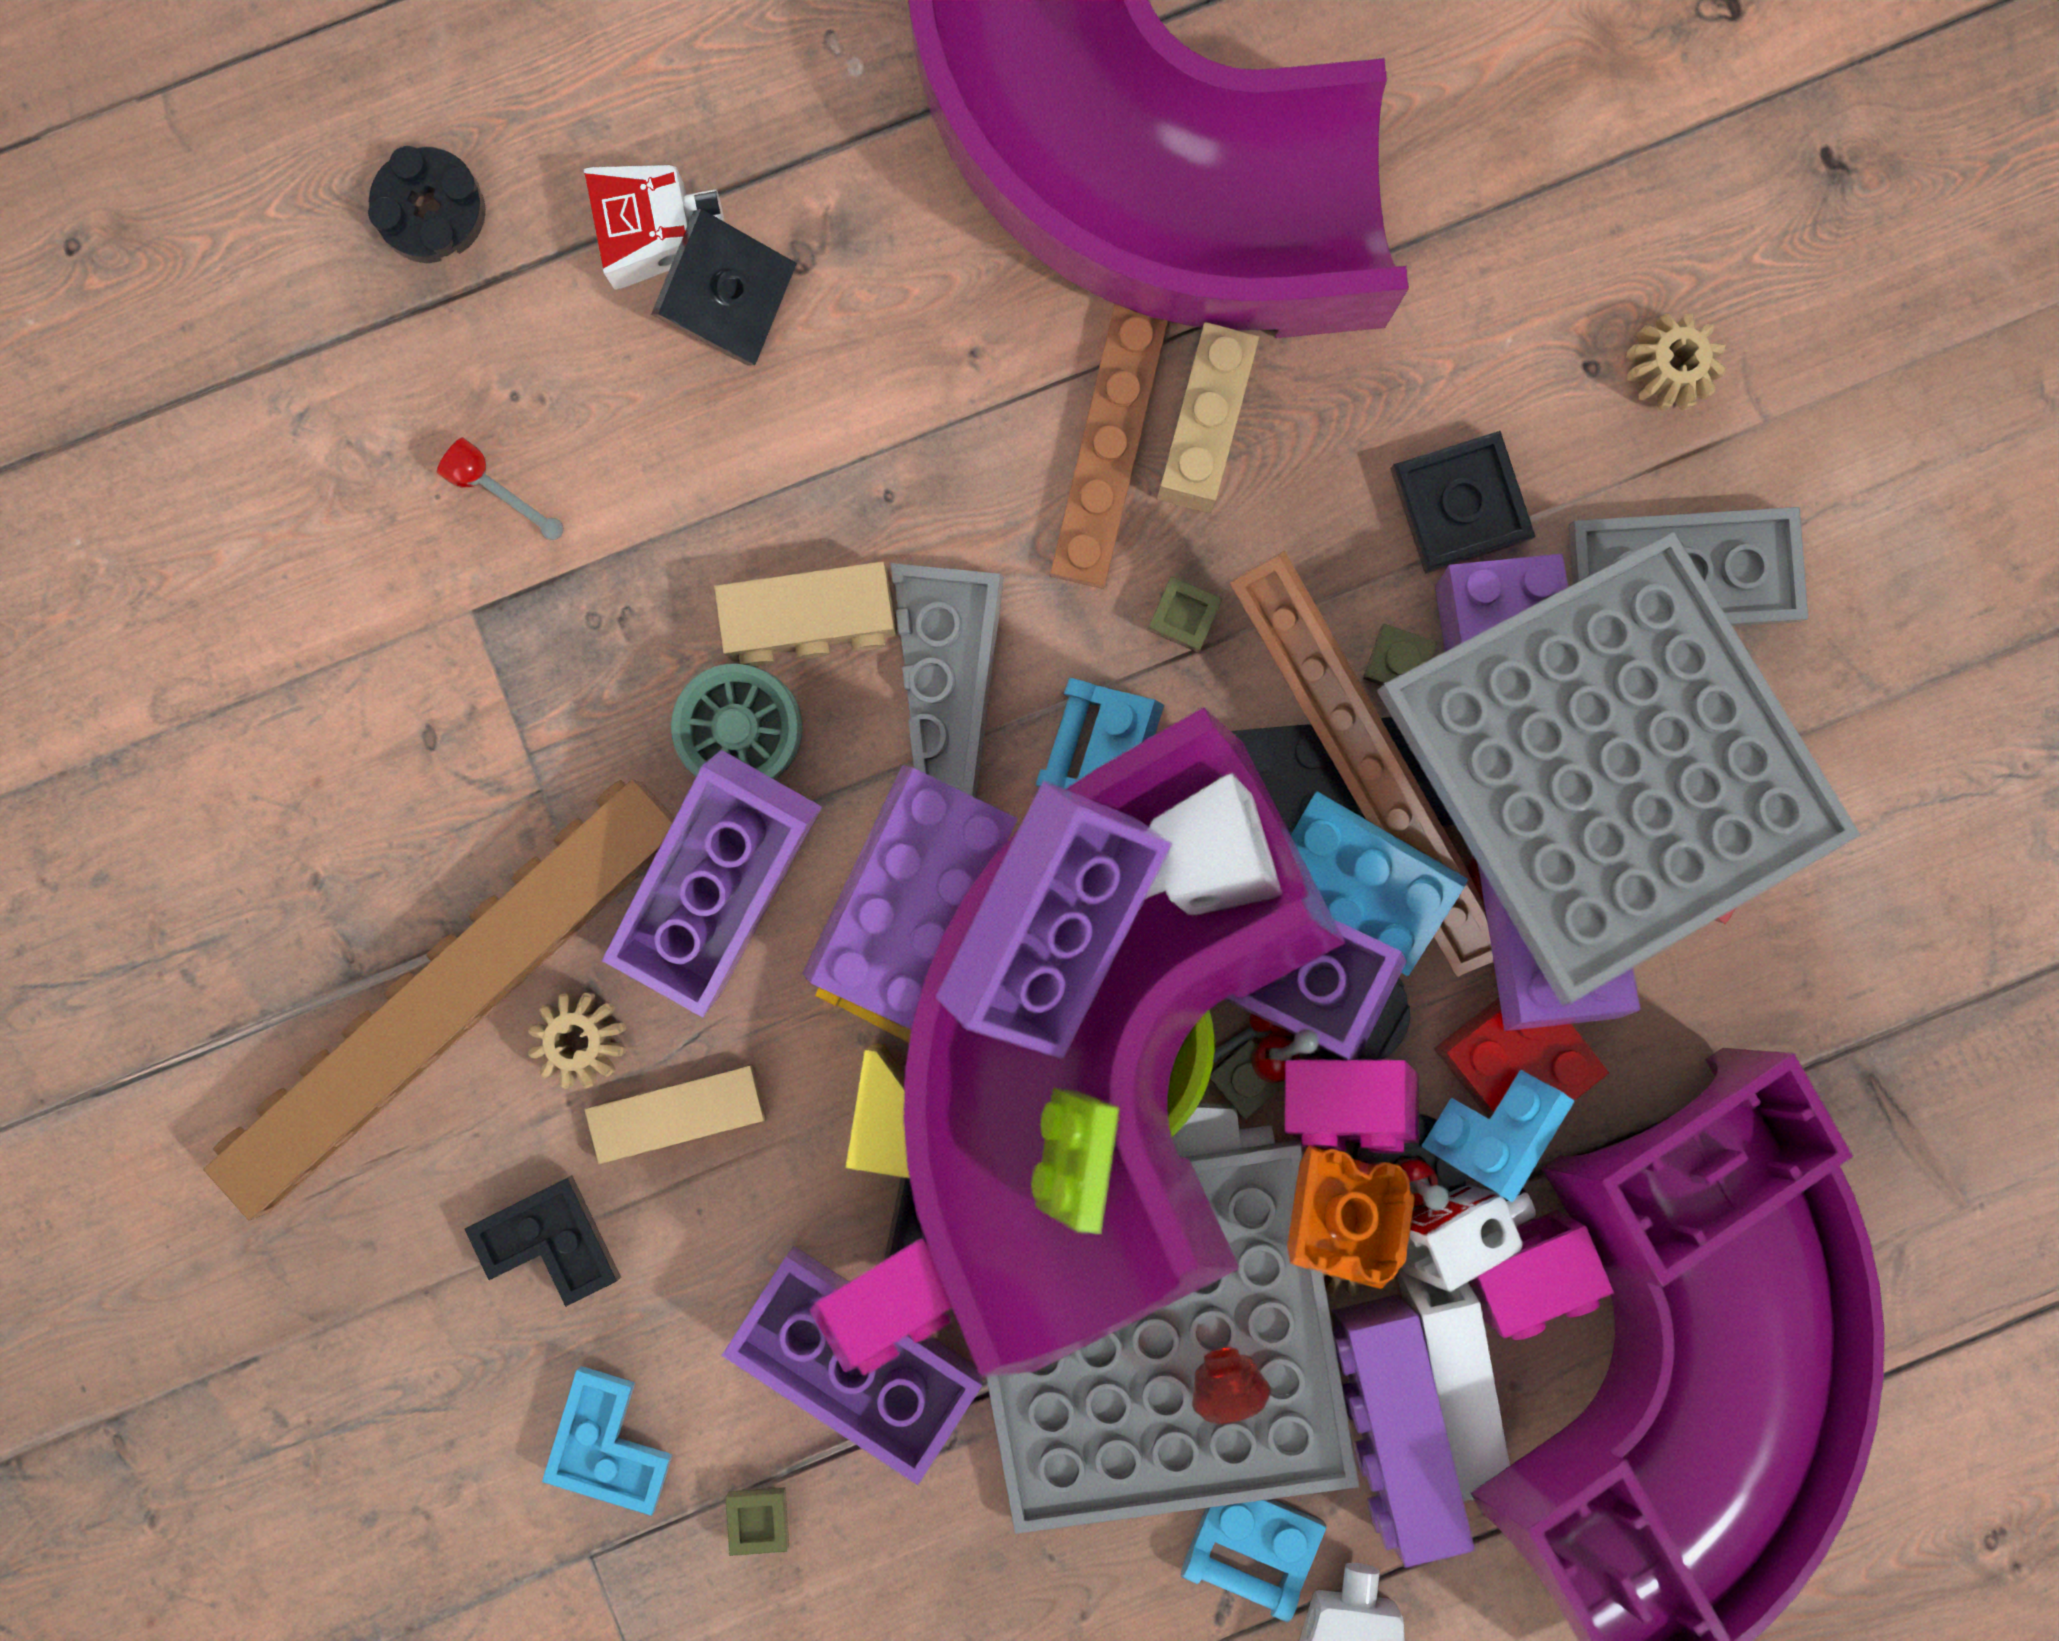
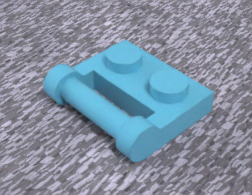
M1069 678L1064 691V695L1068 697L1057 736L1046 770L1040 769L1035 786L1040 787L1044 780L1066 789L1096 768L1154 736L1164 704L1154 699ZM1089 705L1100 706L1078 779L1067 777Z
M1274 1499L1205 1508L1186 1554L1181 1577L1196 1584L1204 1580L1271 1609V1616L1288 1623L1296 1611L1300 1591L1327 1526L1323 1520ZM1214 1543H1218L1283 1571L1284 1574L1279 1586L1210 1558Z

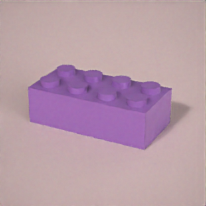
M720 750L702 765L602 961L697 1015L704 1017L724 991L822 806L725 751Z
M902 765L803 970V975L809 983L912 1029L924 980L944 932L966 893L992 857L1008 841L1018 818L920 770Z
M1043 780L936 998L967 1029L1063 1059L1172 843L1133 816Z
M1334 920L1345 941L1344 944L1243 998L1233 994L1224 998V1000L1294 1035L1303 1029L1313 1030L1319 1039L1318 1047L1344 1060H1358L1407 961L1402 951Z
M793 1246L722 1356L918 1485L982 1387L983 1377L980 1376L975 1364L931 1335L914 1344L909 1334L894 1343L900 1354L869 1374L867 1373L863 1376L858 1366L844 1372L809 1310L816 1302L846 1285L849 1281L796 1246Z
M1398 1294L1332 1310L1336 1327H1333L1332 1330L1338 1363L1340 1362L1344 1376L1348 1375L1349 1383L1342 1385L1346 1412L1349 1420L1353 1419L1358 1434L1362 1433L1363 1440L1354 1441L1356 1457L1362 1476H1367L1371 1491L1376 1492V1496L1367 1498L1374 1529L1376 1533L1381 1534L1386 1551L1395 1549L1405 1568L1475 1551L1419 1315Z

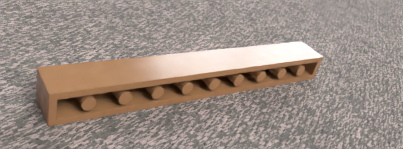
M631 779L625 784L622 780H619L607 788L596 800L600 808L584 823L580 818L575 819L563 828L553 840L558 847L542 861L538 857H534L519 868L511 878L516 884L500 899L493 895L482 902L470 914L469 918L473 924L458 938L452 933L439 941L427 953L426 956L431 962L416 976L411 972L406 973L385 991L384 995L388 1001L373 1015L369 1010L365 1011L352 1020L341 1032L346 1039L331 1053L324 1049L313 1056L299 1070V1073L304 1078L288 1092L285 1088H281L264 1100L256 1109L261 1117L247 1130L238 1127L215 1145L213 1150L218 1156L203 1170L248 1221L268 1214L652 864L675 817L643 782Z

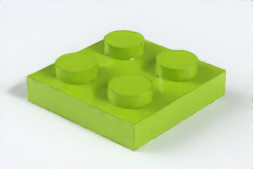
M1053 1088L1051 1102L1045 1105L1041 1116V1133L1045 1139L1042 1163L1036 1165L1032 1176V1194L1034 1199H1036L1035 1207L1075 1231L1100 1233L1119 1108L1076 1090Z

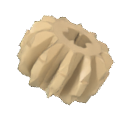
M1669 313L1662 315L1656 321L1655 327L1645 325L1637 333V339L1640 344L1633 345L1627 351L1626 358L1637 364L1636 367L1627 373V380L1633 382L1643 381L1645 385L1638 394L1639 400H1646L1651 395L1656 394L1659 411H1666L1673 405L1674 401L1681 410H1688L1696 404V398L1705 400L1715 392L1716 387L1712 380H1718L1722 377L1727 367L1715 360L1725 351L1726 344H1710L1707 339L1714 330V324H1706L1698 331L1695 329L1693 313L1685 314L1678 323ZM1674 355L1682 362L1678 369L1673 368L1669 363Z
M571 993L559 995V1010L550 1004L542 1005L539 1009L541 1017L548 1026L543 1024L529 1026L528 1033L531 1036L543 1039V1045L529 1049V1057L539 1058L546 1055L548 1061L539 1072L543 1078H548L561 1069L559 1076L561 1088L567 1089L572 1087L577 1075L584 1088L595 1086L597 1080L596 1071L606 1077L613 1075L616 1071L614 1064L606 1055L623 1056L626 1053V1046L611 1042L612 1035L621 1034L626 1031L625 1023L619 1022L608 1026L606 1020L613 1014L615 1006L612 1003H605L594 1012L596 1003L594 993H583L578 1005ZM581 1027L584 1032L580 1037L588 1036V1047L577 1050L574 1053L571 1049L575 1044L567 1043V1034L577 1031Z

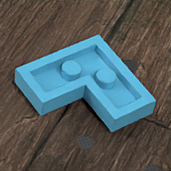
M1520 1070L1491 1119L1450 1098L1421 1147L1513 1203L1575 1101L1558 1089Z
M580 1366L576 1370L543 1476V1483L650 1516L653 1515L673 1454L618 1438L635 1382L584 1366Z

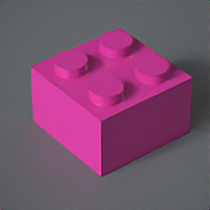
M1286 1060L1285 1132L1302 1140V1147L1311 1145L1324 1150L1334 1149L1346 1152V1142L1361 1143L1362 1148H1369L1371 1153H1404V1143H1419V1074L1405 1060Z
M1558 1210L1517 1226L1516 1229L1522 1242L1521 1251L1468 1281L1480 1302L1483 1320L1503 1338L1512 1336L1513 1340H1522L1539 1334L1546 1328L1545 1321L1566 1313L1567 1317L1570 1318L1588 1314L1600 1306L1599 1299L1614 1293L1587 1227Z
M923 1238L819 1300L809 1310L844 1372L858 1366L863 1376L898 1356L900 1353L894 1343L909 1334L915 1344L952 1322L946 1312L952 1308V1305L933 1262L930 1250Z

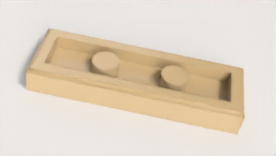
M753 1065L584 1109L598 1165L766 1120Z

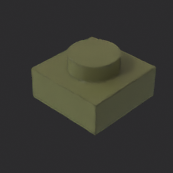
M1171 576L1147 631L1199 653L1222 602V598Z
M1384 623L1380 627L1363 679L1383 686L1385 683L1431 660L1437 641Z
M1251 1039L1235 1049L1212 1069L1209 1078L1245 1120L1285 1086V1081L1269 1083L1257 1076L1251 1063L1252 1052L1256 1044Z
M786 1487L729 1491L725 1498L729 1556L787 1552L789 1548Z

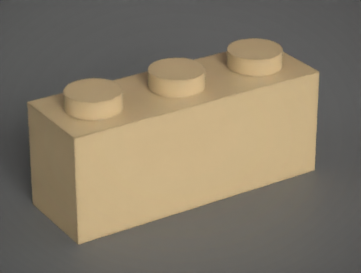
M1204 322L1157 500L1211 514L1217 500L1260 336Z
M884 561L714 586L723 653L731 660L739 659L740 664L753 667L774 663L773 654L795 651L797 659L818 658L830 654L829 646L851 643L853 651L873 650L885 647V638L897 636L888 570Z

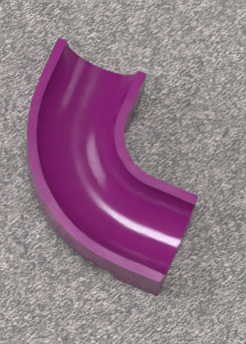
M908 0L919 76L931 115L949 155L973 193L997 222L1032 255L1064 278L1114 304L1146 316L1188 326L1203 327L1204 322L1233 330L1274 329L1275 338L1386 328L1407 293L1409 286L1407 267H1396L1392 260L1386 239L1381 207L1379 124L1382 98L1387 83L1385 58L1273 69L1231 67L1209 60L1182 44L1160 21L1149 0Z
M1205 707L1101 765L1066 788V790L1133 816L1150 827L1151 822L1155 818L1221 778L1232 774L1252 794L1281 888V896L1198 915L1187 914L1170 900L1166 891L1144 899L1062 1059L967 1029L936 998L1018 832L1017 830L992 857L964 896L942 936L924 980L912 1024L905 1069L903 1121L907 1167L917 1215L933 1262L981 1377L1035 1372L1240 1269L1190 1159L1178 1156L1172 1140L1167 1112V1094L1173 1064L1188 1033L1199 1019L1218 1002L1231 994L1243 998L1341 946L1345 941L1244 743ZM1053 1088L1076 1090L1119 1108L1100 1233L1075 1231L1035 1207L1036 1199H1034L1032 1194V1176L1036 1165L1042 1163L1045 1139L1041 1133V1116L1045 1105L1051 1102Z
M1721 1048L1705 1059L1715 1076L1712 1083L1695 1100L1673 1116L1649 1130L1616 1145L1582 1155L1558 1156L1542 1167L1569 1216L1587 1227L1614 1293L1610 1294L1615 1319L1613 1353L1608 1371L1597 1394L1587 1408L1573 1422L1470 1494L1481 1513L1506 1535L1538 1575L1564 1614L1578 1641H1753L1798 1596L1824 1560L1849 1514L1864 1476L1877 1428L1884 1380L1885 1330L1880 1282L1866 1226L1855 1195L1840 1167L1851 1159L1853 1155L1794 1053Z

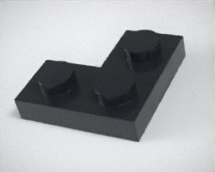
M572 1175L464 1229L488 1280L541 1255L565 1307L622 1278Z

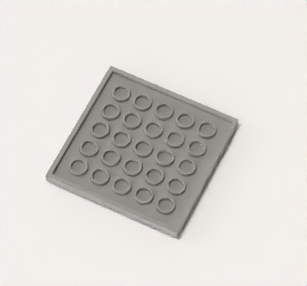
M1674 532L1385 683L1377 690L1562 1006L1576 1001L1861 835Z
M1300 1140L1184 1157L1190 1159L1240 1269L1035 1372L986 1376L1015 1534L1359 1487L1323 1273L1290 1264L1287 1250L1299 1163L1303 1157Z

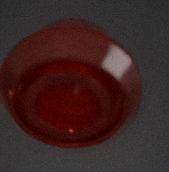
M1231 1347L1217 1349L1204 1356L1205 1363L1201 1364L1195 1371L1192 1408L1195 1413L1207 1422L1223 1424L1250 1418L1265 1408L1272 1393L1271 1386L1250 1356L1239 1354L1238 1349Z

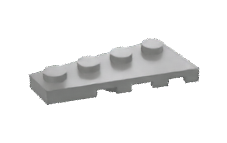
M890 563L892 582L895 584L898 610H896L898 634L901 635L904 657V667L902 669L904 686L908 692L910 719L908 721L914 768L976 798L1004 577L998 573Z

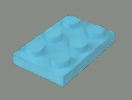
M1318 791L1311 799L1291 834L1333 919L1402 951L1407 962L1401 973L1409 976L1465 888L1468 879Z

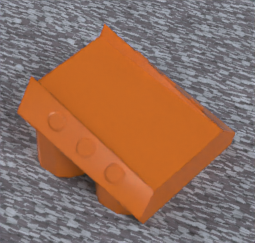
M1308 1145L1299 1163L1287 1241L1290 1264L1382 1289L1394 1278L1398 1270L1406 1262L1414 1204V1195L1410 1191V1182L1406 1172L1398 1165L1386 1162L1368 1164L1352 1159L1346 1152L1334 1149L1324 1150Z

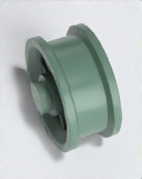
M744 664L719 665L705 670L693 678L680 693L671 719V734L675 750L684 766L695 777H697L703 764L720 750H723L775 780L794 761L800 748L803 733L800 708L788 687L774 675Z

